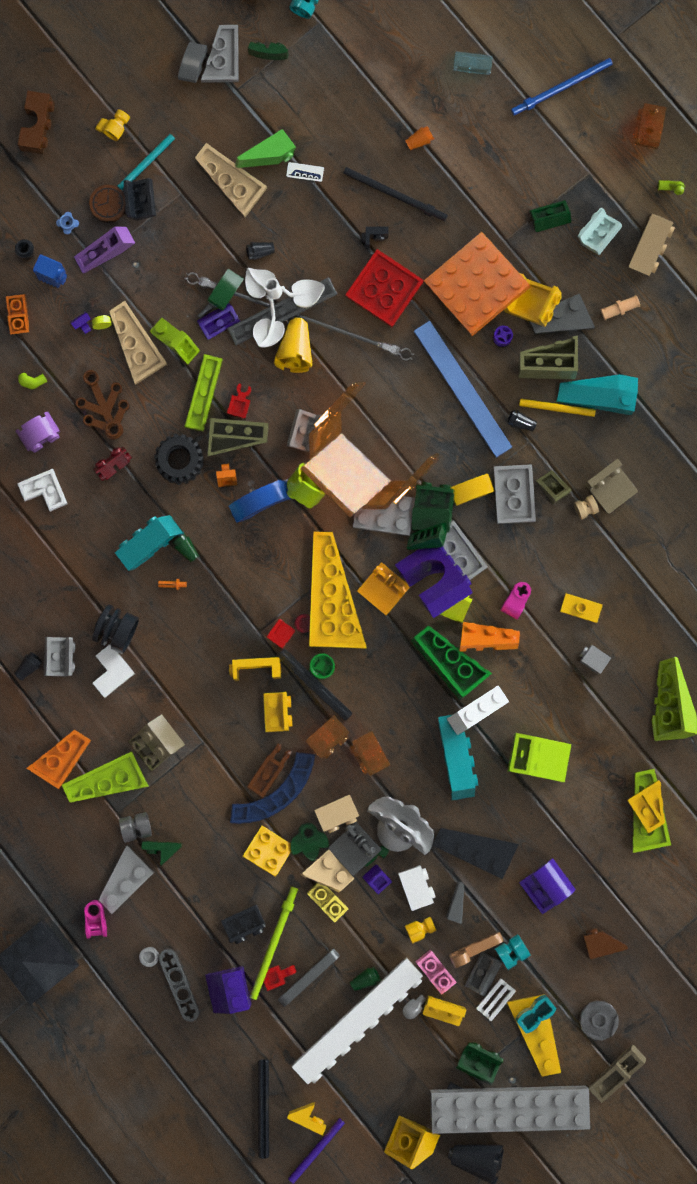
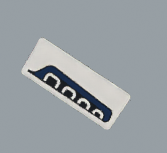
M289 162L286 176L321 182L324 167Z

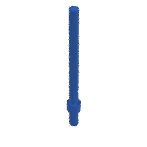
M608 58L533 98L529 97L523 100L522 104L511 109L512 114L515 116L525 110H531L536 104L613 65L612 60Z

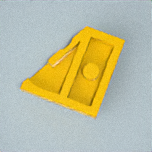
M659 780L627 799L647 833L652 832L665 823L661 782Z

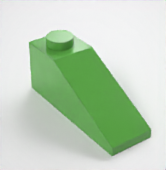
M282 129L238 156L235 166L243 168L274 165L282 161L287 162L294 156L296 146Z

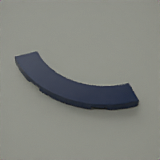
M296 752L293 767L284 783L272 794L261 800L246 804H232L230 823L241 824L260 821L287 807L306 785L314 765L315 754Z

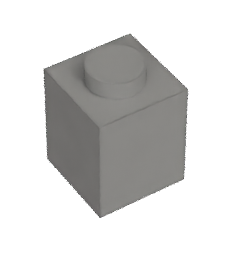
M593 645L589 648L585 647L579 655L581 657L579 662L598 675L602 673L611 657Z

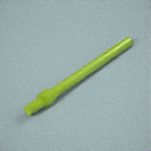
M291 887L286 901H283L281 906L282 912L249 998L257 1000L288 915L294 908L295 904L293 902L298 892L297 888Z

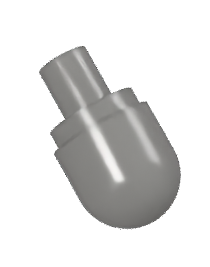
M420 995L416 1000H410L403 1008V1015L407 1019H414L423 1009L421 1005L427 999Z

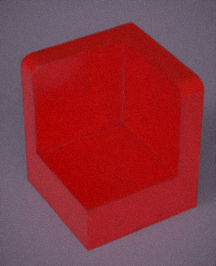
M279 619L268 634L267 639L283 649L295 633V629L283 622L282 619Z

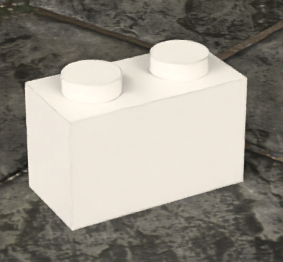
M419 865L398 873L412 911L434 903L433 898H436L432 886L428 888L426 880L429 877L426 868L422 869Z

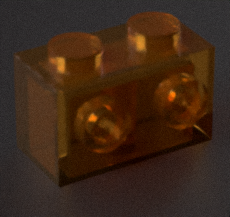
M644 103L643 108L638 110L636 120H639V127H635L633 138H636L635 145L658 149L667 107Z
M334 715L311 735L306 742L320 758L324 756L327 759L335 752L333 747L338 743L341 746L349 739L347 735L350 732Z
M373 731L352 741L353 746L350 748L355 757H360L362 763L359 765L364 774L368 773L371 776L390 766Z

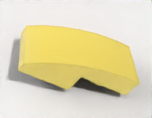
M316 883L307 892L310 898L334 922L348 910V907L328 886Z

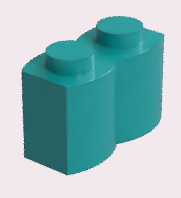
M542 995L533 1001L531 1007L519 1012L515 1020L525 1033H530L540 1025L541 1021L549 1019L557 1008L546 995Z

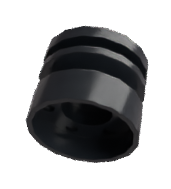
M108 604L95 624L92 641L98 643L102 638L101 645L105 646L111 639V649L123 654L135 634L139 617L127 612L120 619L121 609L117 608L113 613L114 606Z

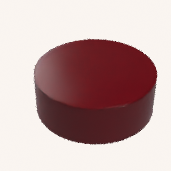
M301 614L296 618L295 628L300 633L310 632V615Z

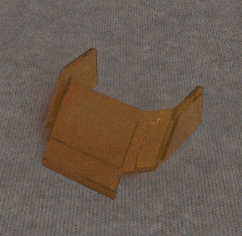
M364 381L352 383L315 423V428L309 434L311 460L300 468L349 517L354 515L360 508L373 510L387 509L393 503L396 504L439 461L437 458L440 456L438 453L431 455L407 481H390L342 434L341 411L366 385Z

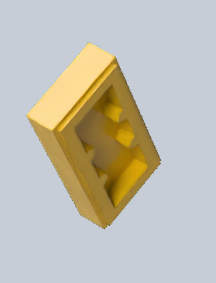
M566 593L560 612L597 623L602 604Z

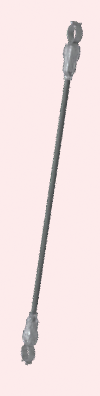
M194 272L187 274L188 276L191 274H195L198 277V275ZM207 277L198 278L199 282L196 281L195 283L188 281L191 285L198 283L201 288H209L211 290H214L218 284ZM235 292L234 294L235 296H238L240 298L252 301L254 303L266 307H270L269 303L240 294L238 292ZM300 314L294 316L376 345V347L393 356L400 355L402 358L399 350H409L411 353V350L408 348L401 350L395 344L376 342Z

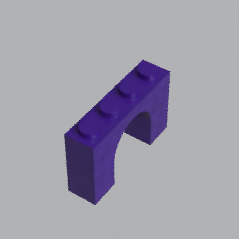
M444 547L418 549L395 564L401 577L409 587L428 575L444 573L438 583L418 595L433 618L473 593L469 587L472 585L466 574L462 576L463 572L458 564L454 566L455 562L450 555L446 556L447 552Z

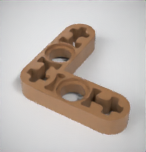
M496 932L449 955L454 968H458L471 961L470 957L496 946L504 940L501 933Z

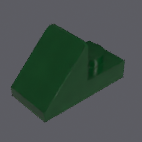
M142 841V849L146 850V853L158 854V850H161L160 866H162L182 848L183 843Z

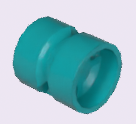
M292 0L289 9L302 18L310 19L315 10L314 5L318 4L319 0Z
M518 934L510 938L508 944L502 943L495 948L507 970L516 966L518 960L524 961L531 956Z

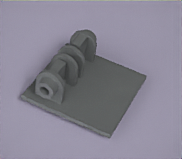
M357 822L353 825H348L345 828L346 831L328 847L353 876L382 850Z

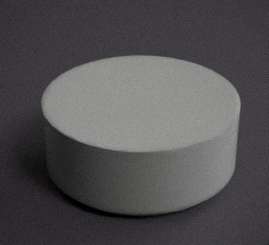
M153 947L144 948L139 955L141 964L146 967L154 966L159 960L158 951Z

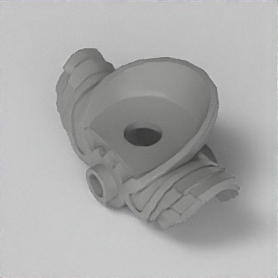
M387 796L377 799L368 807L367 812L379 820L377 836L385 848L400 852L414 846L424 855L430 851L434 841V831L430 828L428 822L420 817L419 809L415 805H404L400 800Z

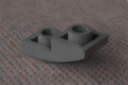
M189 42L180 66L179 80L192 83L197 82L202 71L201 64L208 51L207 45Z

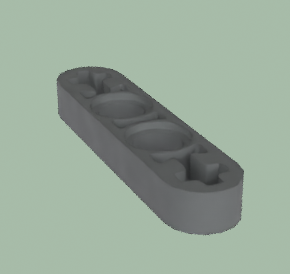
M334 948L329 951L278 998L282 1006L288 1005L340 957V954Z
M165 949L159 955V961L183 1019L189 1022L194 1021L200 1012L176 952L172 949ZM165 953L173 955L171 959L172 965L177 963L178 967H172L167 971L166 967L170 965L168 961L163 960ZM172 971L180 972L181 979L179 981L171 980L170 973ZM180 989L188 991L187 999L182 1000L178 997L177 993ZM190 999L193 1002L189 1003L190 1009L196 1010V1012L193 1014L194 1017H191L190 1015L186 1016L185 1013L188 1011L187 1006L185 1005L184 1007H182L181 1005L183 1003L188 1002Z

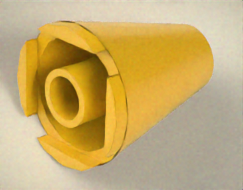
M296 317L288 323L274 358L275 366L281 370H284L285 367L289 368L290 372L303 373L309 371V367H312L308 323L302 318Z

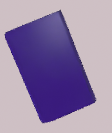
M228 303L224 311L218 308L197 320L207 340L240 322L230 303Z

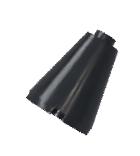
M455 1145L454 1148L449 1150L448 1160H451V1165L489 1184H497L499 1176H496V1173L501 1170L504 1146Z

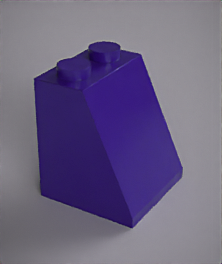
M244 966L205 974L213 1013L232 1014L250 1009L252 1003L251 998H249L250 994Z

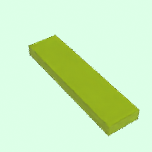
M204 354L185 428L204 432L223 361L222 358Z

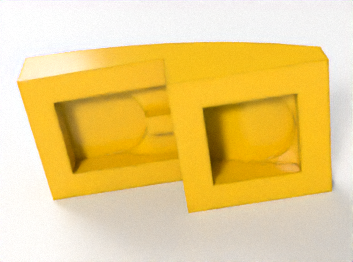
M488 474L451 487V489L455 490L454 500L456 506L495 492Z

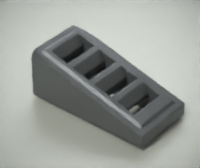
M461 881L457 882L446 914L448 920L460 924L463 917L464 883Z

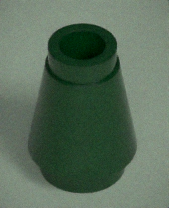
M183 534L172 542L175 546L174 548L189 560L190 563L199 556L189 536L187 537Z
M368 967L351 980L350 984L356 992L377 985V982L380 981V976L374 967Z

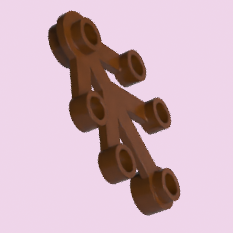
M88 370L84 373L83 379L87 385L91 386L99 406L88 402L83 397L76 400V406L81 410L87 409L103 415L106 423L96 420L90 414L84 416L83 422L88 427L94 426L104 430L105 435L109 439H118L123 434L122 419L125 412L130 409V404L127 400H120L118 403L119 409L113 420L111 411L118 394H121L123 391L122 385L118 382L111 385V392L106 402L98 385L99 375L94 370ZM90 376H95L93 382L88 380ZM116 385L120 386V390L117 392L113 390ZM81 400L85 401V405L82 407L78 405ZM122 403H127L125 409L121 408ZM92 418V423L87 424L86 419ZM116 427L117 432L111 433V428Z

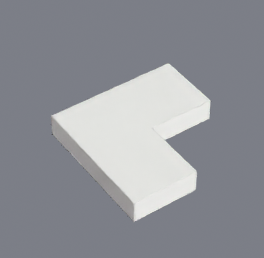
M53 469L17 483L25 502L43 495L50 512L68 504Z
M111 644L96 655L107 671L95 680L93 684L103 697L106 698L135 673L120 654L111 649Z

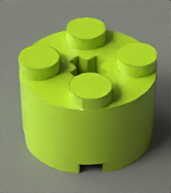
M313 462L301 463L287 481V495L305 507L313 508L330 490L332 482L330 478L329 480L327 479V472L321 466Z

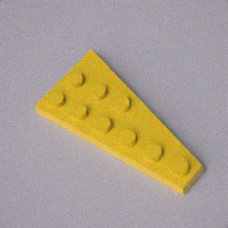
M313 532L309 647L367 649L333 532Z

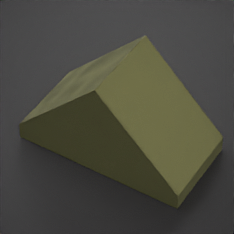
M552 470L536 480L552 505L571 492V489Z

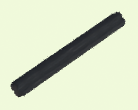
M283 649L278 654L280 660L343 720L346 721L353 714L352 711L286 649Z
M260 1059L258 1061V1157L261 1159L269 1158V1061L267 1059Z

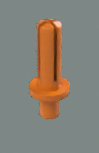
M176 579V581H158V587L176 588V590H179L180 587L186 588L187 582H180L179 579Z

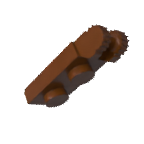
M279 743L270 756H267L247 788L264 798L292 753L288 750L280 762L275 760L274 757L279 753L282 746Z

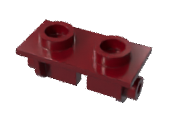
M123 446L115 448L111 451V456L106 460L101 459L95 464L96 467L93 470L96 474L100 472L98 476L102 481L108 480L117 473L113 468L115 464L119 469H122L131 462L130 459L132 457L128 452L124 454L127 450Z

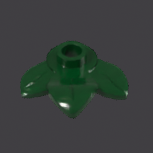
M312 823L302 824L298 835L293 837L291 841L292 854L296 855L303 851V854L311 861H315L320 848L329 847L327 836L317 831L316 826ZM306 829H310L312 831V834L310 836H306L304 834V831Z

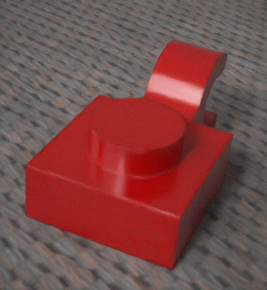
M277 965L268 969L263 981L267 991L286 984L284 978L297 972L295 966L292 965L281 970L280 966Z

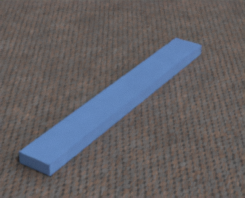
M428 321L414 330L418 340L494 456L497 458L511 449L512 445L432 323Z

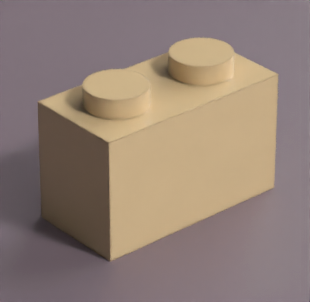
M350 795L314 810L323 832L328 830V833L338 830V825L342 823L350 825L356 822V817L359 816Z

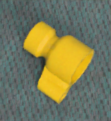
M118 109L114 119L107 120L101 118L95 129L104 133L110 139L118 141L124 132L123 125L127 124L130 116Z
M431 917L424 919L422 923L414 921L405 925L412 944L424 939L426 933L431 934L437 931Z

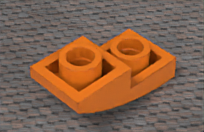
M25 294L6 296L10 335L29 332Z

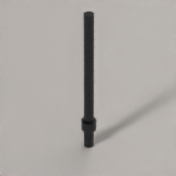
M348 167L344 170L343 174L417 208L429 217L433 216L444 222L448 217L447 214L435 209L433 205H426Z

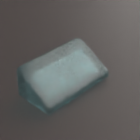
M456 51L453 70L490 75L493 56Z

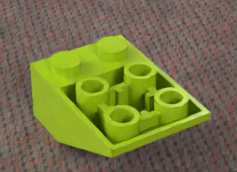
M514 733L508 772L565 782L571 744Z

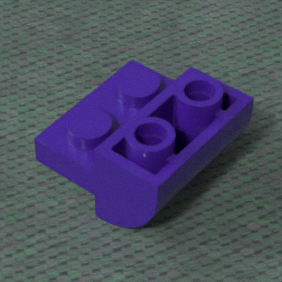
M553 858L519 882L542 914L563 902L576 890Z

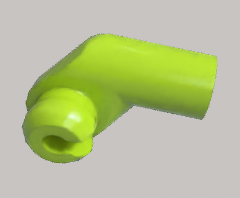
M658 181V190H671L676 195L684 193L685 185L681 181Z
M21 373L18 376L19 384L28 389H35L47 382L44 374L35 378L27 376L26 373Z

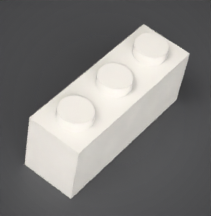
M497 686L447 718L456 734L459 735L509 701L500 687Z

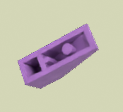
M113 227L74 256L82 273H86L123 253L134 245L135 242L127 227Z

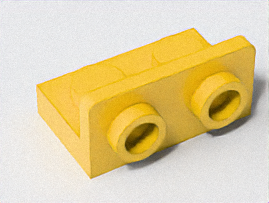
M287 692L264 693L266 732L289 731V727H292V715H288V707H291V696H287Z
M431 996L427 997L423 1010V1015L456 1026H460L462 1017H465L466 1008Z

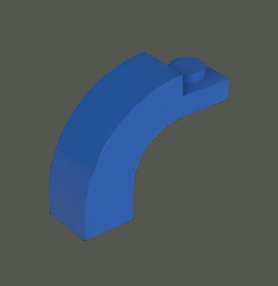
M288 479L278 480L263 486L230 504L229 508L236 523L250 519L275 504L290 500L291 498L287 495Z

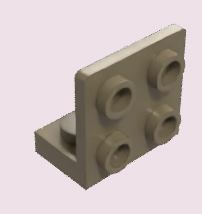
M616 459L585 484L607 514H610L638 492L620 468L622 463L619 459Z

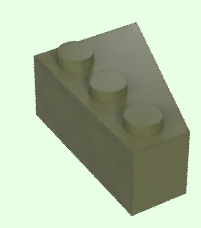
M578 335L568 340H560L554 344L542 345L520 352L518 378L576 379L578 372Z
M210 418L207 456L268 442L269 423Z

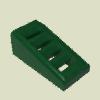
M438 524L411 533L406 547L407 550L443 547L447 535L444 525Z

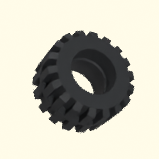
M173 434V437L168 436L165 441L162 440L160 446L156 448V455H154L155 465L162 477L170 483L174 482L177 485H181V483L187 484L190 480H195L197 475H200V470L204 465V457L198 443L193 438H188L183 434L181 436ZM183 449L190 454L189 464L180 470L171 468L168 463L170 454L175 450Z

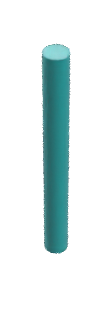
M169 134L117 187L123 191V181L129 180L132 182L175 138Z

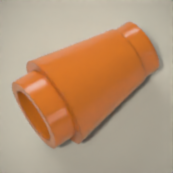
M428 126L418 129L405 141L409 149L412 150L430 144L434 137Z

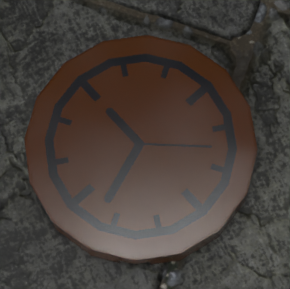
M108 184L94 190L90 196L89 205L94 217L101 222L111 223L116 222L125 214L126 202L123 191L114 185Z

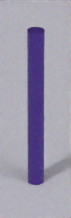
M339 1118L290 1175L288 1180L294 1184L342 1128L345 1124L342 1119Z

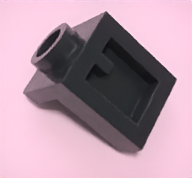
M366 227V232H362V244H366V249H369L370 239L374 241L388 239V227Z

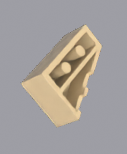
M651 213L630 261L629 268L650 276L651 272H656L659 265L656 260L659 255L663 256L667 247L664 242L667 237L671 238L675 229L672 226V221Z

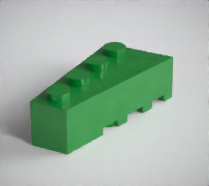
M427 626L411 640L459 700L492 674L480 666L474 659H471L463 652H459L460 649L458 647H455L449 640L430 626Z

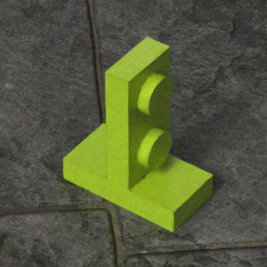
M163 318L149 331L154 337L174 351L187 365L200 352L199 348L184 331L180 332Z

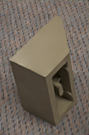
M162 714L145 725L128 741L151 772L185 746Z

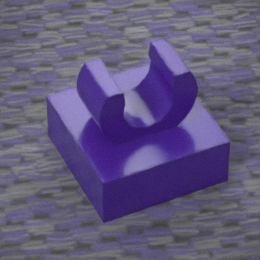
M86 311L70 322L75 330L81 327L85 334L91 331L87 324L91 318Z

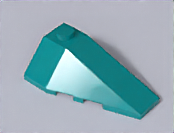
M619 374L562 382L559 385L557 402L632 415L635 411L638 394V378Z

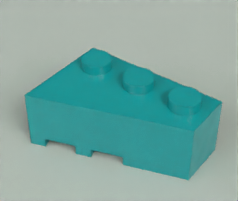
M170 515L151 518L146 523L148 526L144 529H138L132 534L133 538L131 540H125L118 546L120 549L115 554L128 571L142 565L154 556V553L161 547H166L172 538L183 534Z

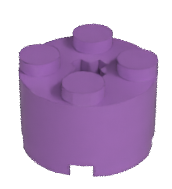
M49 412L44 413L45 417L41 418L38 415L21 426L22 431L19 429L15 431L27 451L36 453L43 448L42 444L45 442L52 443L60 438L58 435L60 430Z

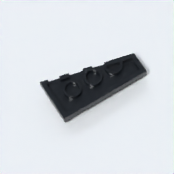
M440 828L433 842V846L503 879L519 846L517 843Z

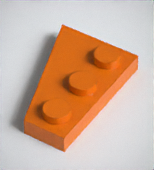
M463 622L459 652H464L467 648H475L476 651H483L484 648L492 647L495 650L518 649L520 631Z
M73 730L52 749L27 767V769L60 789L91 740L78 731Z

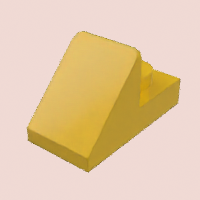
M315 1102L289 1111L287 1119L323 1136L326 1125L323 1124L324 1120L316 1116L310 1117Z

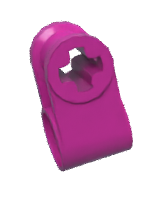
M526 582L515 584L500 611L518 620L531 594L530 585ZM524 586L526 594L520 596L517 588Z
M92 900L86 905L84 910L86 938L90 939L91 936L100 935L107 937L104 906L99 900ZM90 905L98 906L99 913L92 914L89 910Z

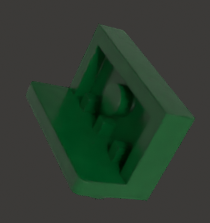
M421 482V485H416L414 507L449 509L452 514L455 490L451 489L450 485L440 484V487H432V483Z
M468 1042L462 1051L456 1068L492 1085L504 1059L496 1052L483 1049L478 1043Z

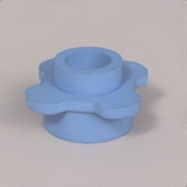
M66 212L56 221V224L63 229L64 234L68 235L72 229L79 226V221L75 220L70 212Z

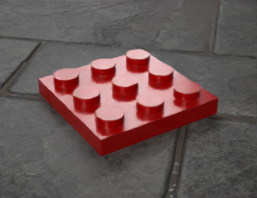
M377 249L345 297L393 328L424 283V280Z

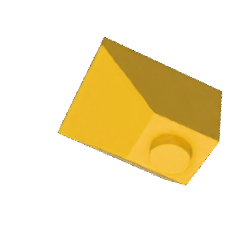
M399 1116L384 1153L406 1167L414 1169L433 1154L440 1135L437 1133L432 1134L431 1129Z

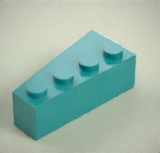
M452 715L438 717L445 764L448 767V781L452 788L451 798L452 800L475 797V786H478L477 774L473 775L472 767H475L473 755L469 756L468 751L471 748L470 738L465 736V731L459 735L456 734L447 720Z

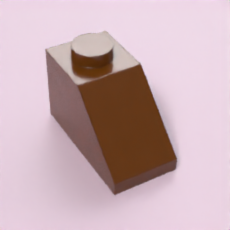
M597 928L586 930V934L582 935L589 959L628 950L627 945L601 930L598 931Z

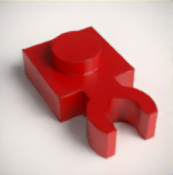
M239 383L237 385L238 396L232 395L227 415L246 420L251 400L246 399V397L251 394V387L248 386V390L242 392V385Z

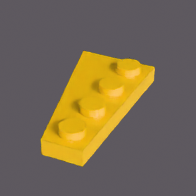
M542 995L508 1001L507 1004L514 1019L519 1012L531 1007L533 1001ZM550 1018L541 1021L540 1025L530 1033H525L517 1023L541 1076L561 1073Z

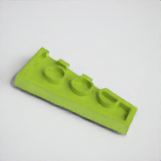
M133 752L127 753L62 785L69 802L149 787Z
M655 769L634 773V795L657 781ZM633 811L632 853L671 845L666 819L663 825L647 833Z

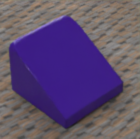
M378 865L373 866L363 876V879L377 894H380L392 883Z

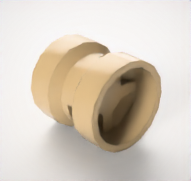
M592 495L586 497L584 501L574 502L575 510L581 520L587 518L589 514L599 513L598 505Z

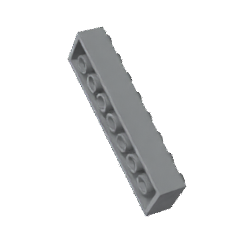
M586 1086L430 1090L432 1134L590 1129L589 1089Z

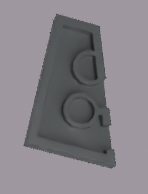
M580 294L563 300L556 305L553 310V317L546 327L529 321L535 335L583 329L591 330L595 328Z

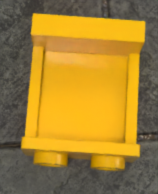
M521 274L530 284V288L505 308L504 311L505 313L546 327L553 317L555 306L561 301L562 293L556 286H553V288L526 279L524 274Z
M279 657L232 660V664H229V675L235 681H239L240 669L272 668L273 679H281Z

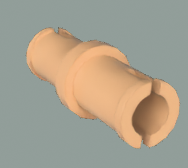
M636 295L623 301L618 300L616 304L600 309L604 320L619 314L622 316L625 312L640 307V302Z

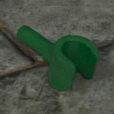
M379 846L382 850L365 866L368 867L378 856L384 859L389 849Z

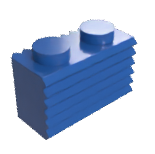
M41 254L39 255L33 268L34 273L39 281L42 280L46 284L49 283L53 287L59 288L60 285L65 283L67 278L62 264Z

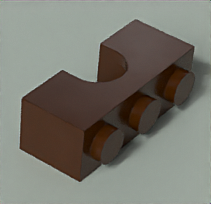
M27 91L24 109L27 115L35 116L38 119L37 123L31 128L21 127L18 147L20 151L43 154L44 148L46 149L48 145L46 134L47 130L50 131L51 119L49 117L50 112L53 113L54 101H52L50 94Z

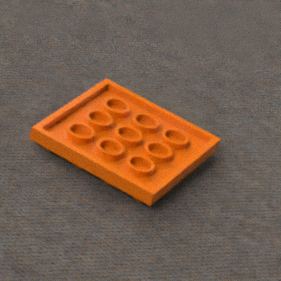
M483 232L478 234L424 280L425 284L471 336L475 335L530 288V284Z

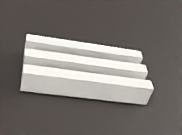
M500 978L476 1009L492 1021L516 990ZM502 984L504 986L503 989L485 1010L482 1009ZM508 989L510 992L505 996V998L496 1007L492 1014H488L489 1011L493 1008V1006L498 1002V1000Z

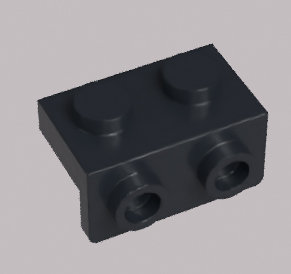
M146 178L134 182L129 180L123 181L127 217L136 221L155 217L156 209L152 179Z
M257 904L221 920L229 942H235V944L245 941V936L251 933L253 936L264 932L263 928L266 927Z

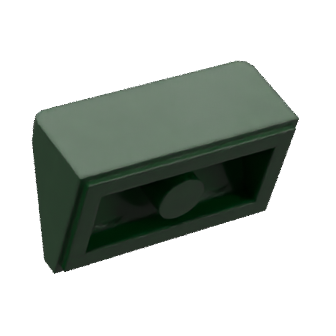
M565 200L529 210L536 232L565 225L572 221L571 212Z
M413 507V531H420L443 524L446 532H450L452 514L449 509Z

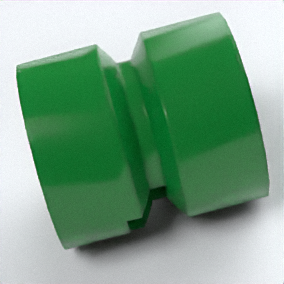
M318 654L311 659L310 670L317 679H328L334 673L335 663L329 655Z

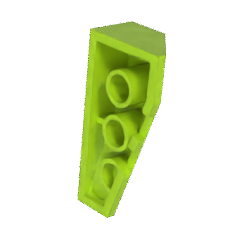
M673 657L660 661L657 685L659 687L658 697L654 701V704L657 705L655 716L653 715L652 717L654 741L684 739L697 735V715L678 658Z

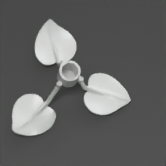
M247 268L245 284L249 295L259 299L267 293L271 307L272 320L261 319L253 328V336L258 346H272L280 341L284 335V324L280 321H275L273 300L280 298L282 292H284L288 296L294 297V303L297 306L303 308L310 307L319 300L325 289L324 284L314 280H300L292 285L293 293H290L284 286L280 287L278 280L272 272Z

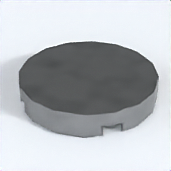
M596 1000L589 1002L583 1007L579 1022L581 1029L588 1037L593 1040L602 1041L615 1034L619 1018L612 1005L605 1001Z

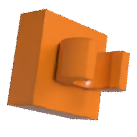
M229 463L221 464L222 471L216 472L218 487L237 485L236 471L230 470Z

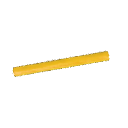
M520 399L519 406L592 417H595L596 409Z

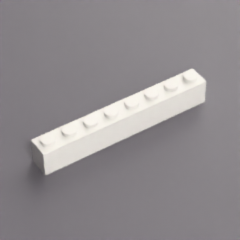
M406 957L292 1064V1068L307 1084L311 1081L313 1083L318 1081L322 1076L321 1072L325 1068L329 1070L336 1063L335 1059L340 1054L344 1056L351 1049L349 1045L354 1041L356 1043L365 1036L363 1032L367 1028H374L379 1023L378 1018L382 1014L385 1016L389 1014L394 1008L392 1005L397 1000L401 1002L408 995L407 991L411 987L415 989L422 982L420 979L423 977L422 973Z

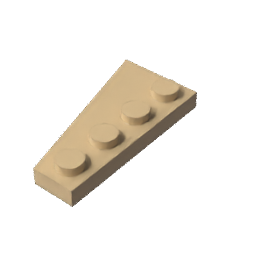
M207 143L195 157L198 164L245 218L266 191L267 186L242 168H237L234 162Z
M126 301L109 311L135 385L167 365Z

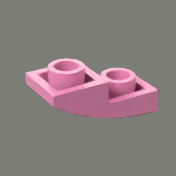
M431 949L415 961L441 995L457 983Z

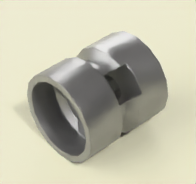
M146 812L136 814L134 818L128 816L119 819L125 843L134 841L137 837L143 839L152 836Z

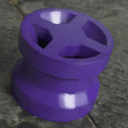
M503 325L495 330L493 341L497 346L506 347L511 343L513 337L511 328Z

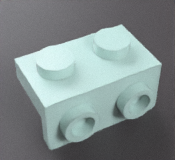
M600 208L592 215L587 225L580 230L578 238L582 246L600 255L622 228V224L606 215L605 210Z

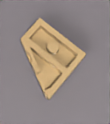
M327 850L301 874L302 877L314 880L318 884L328 886L337 892L342 891L354 880V877L330 850Z

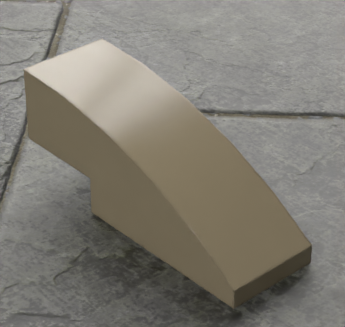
M632 1044L603 1071L588 1089L603 1103L645 1064L646 1057Z

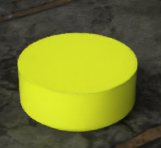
M97 316L92 320V326L97 330L106 329L112 325L109 316Z

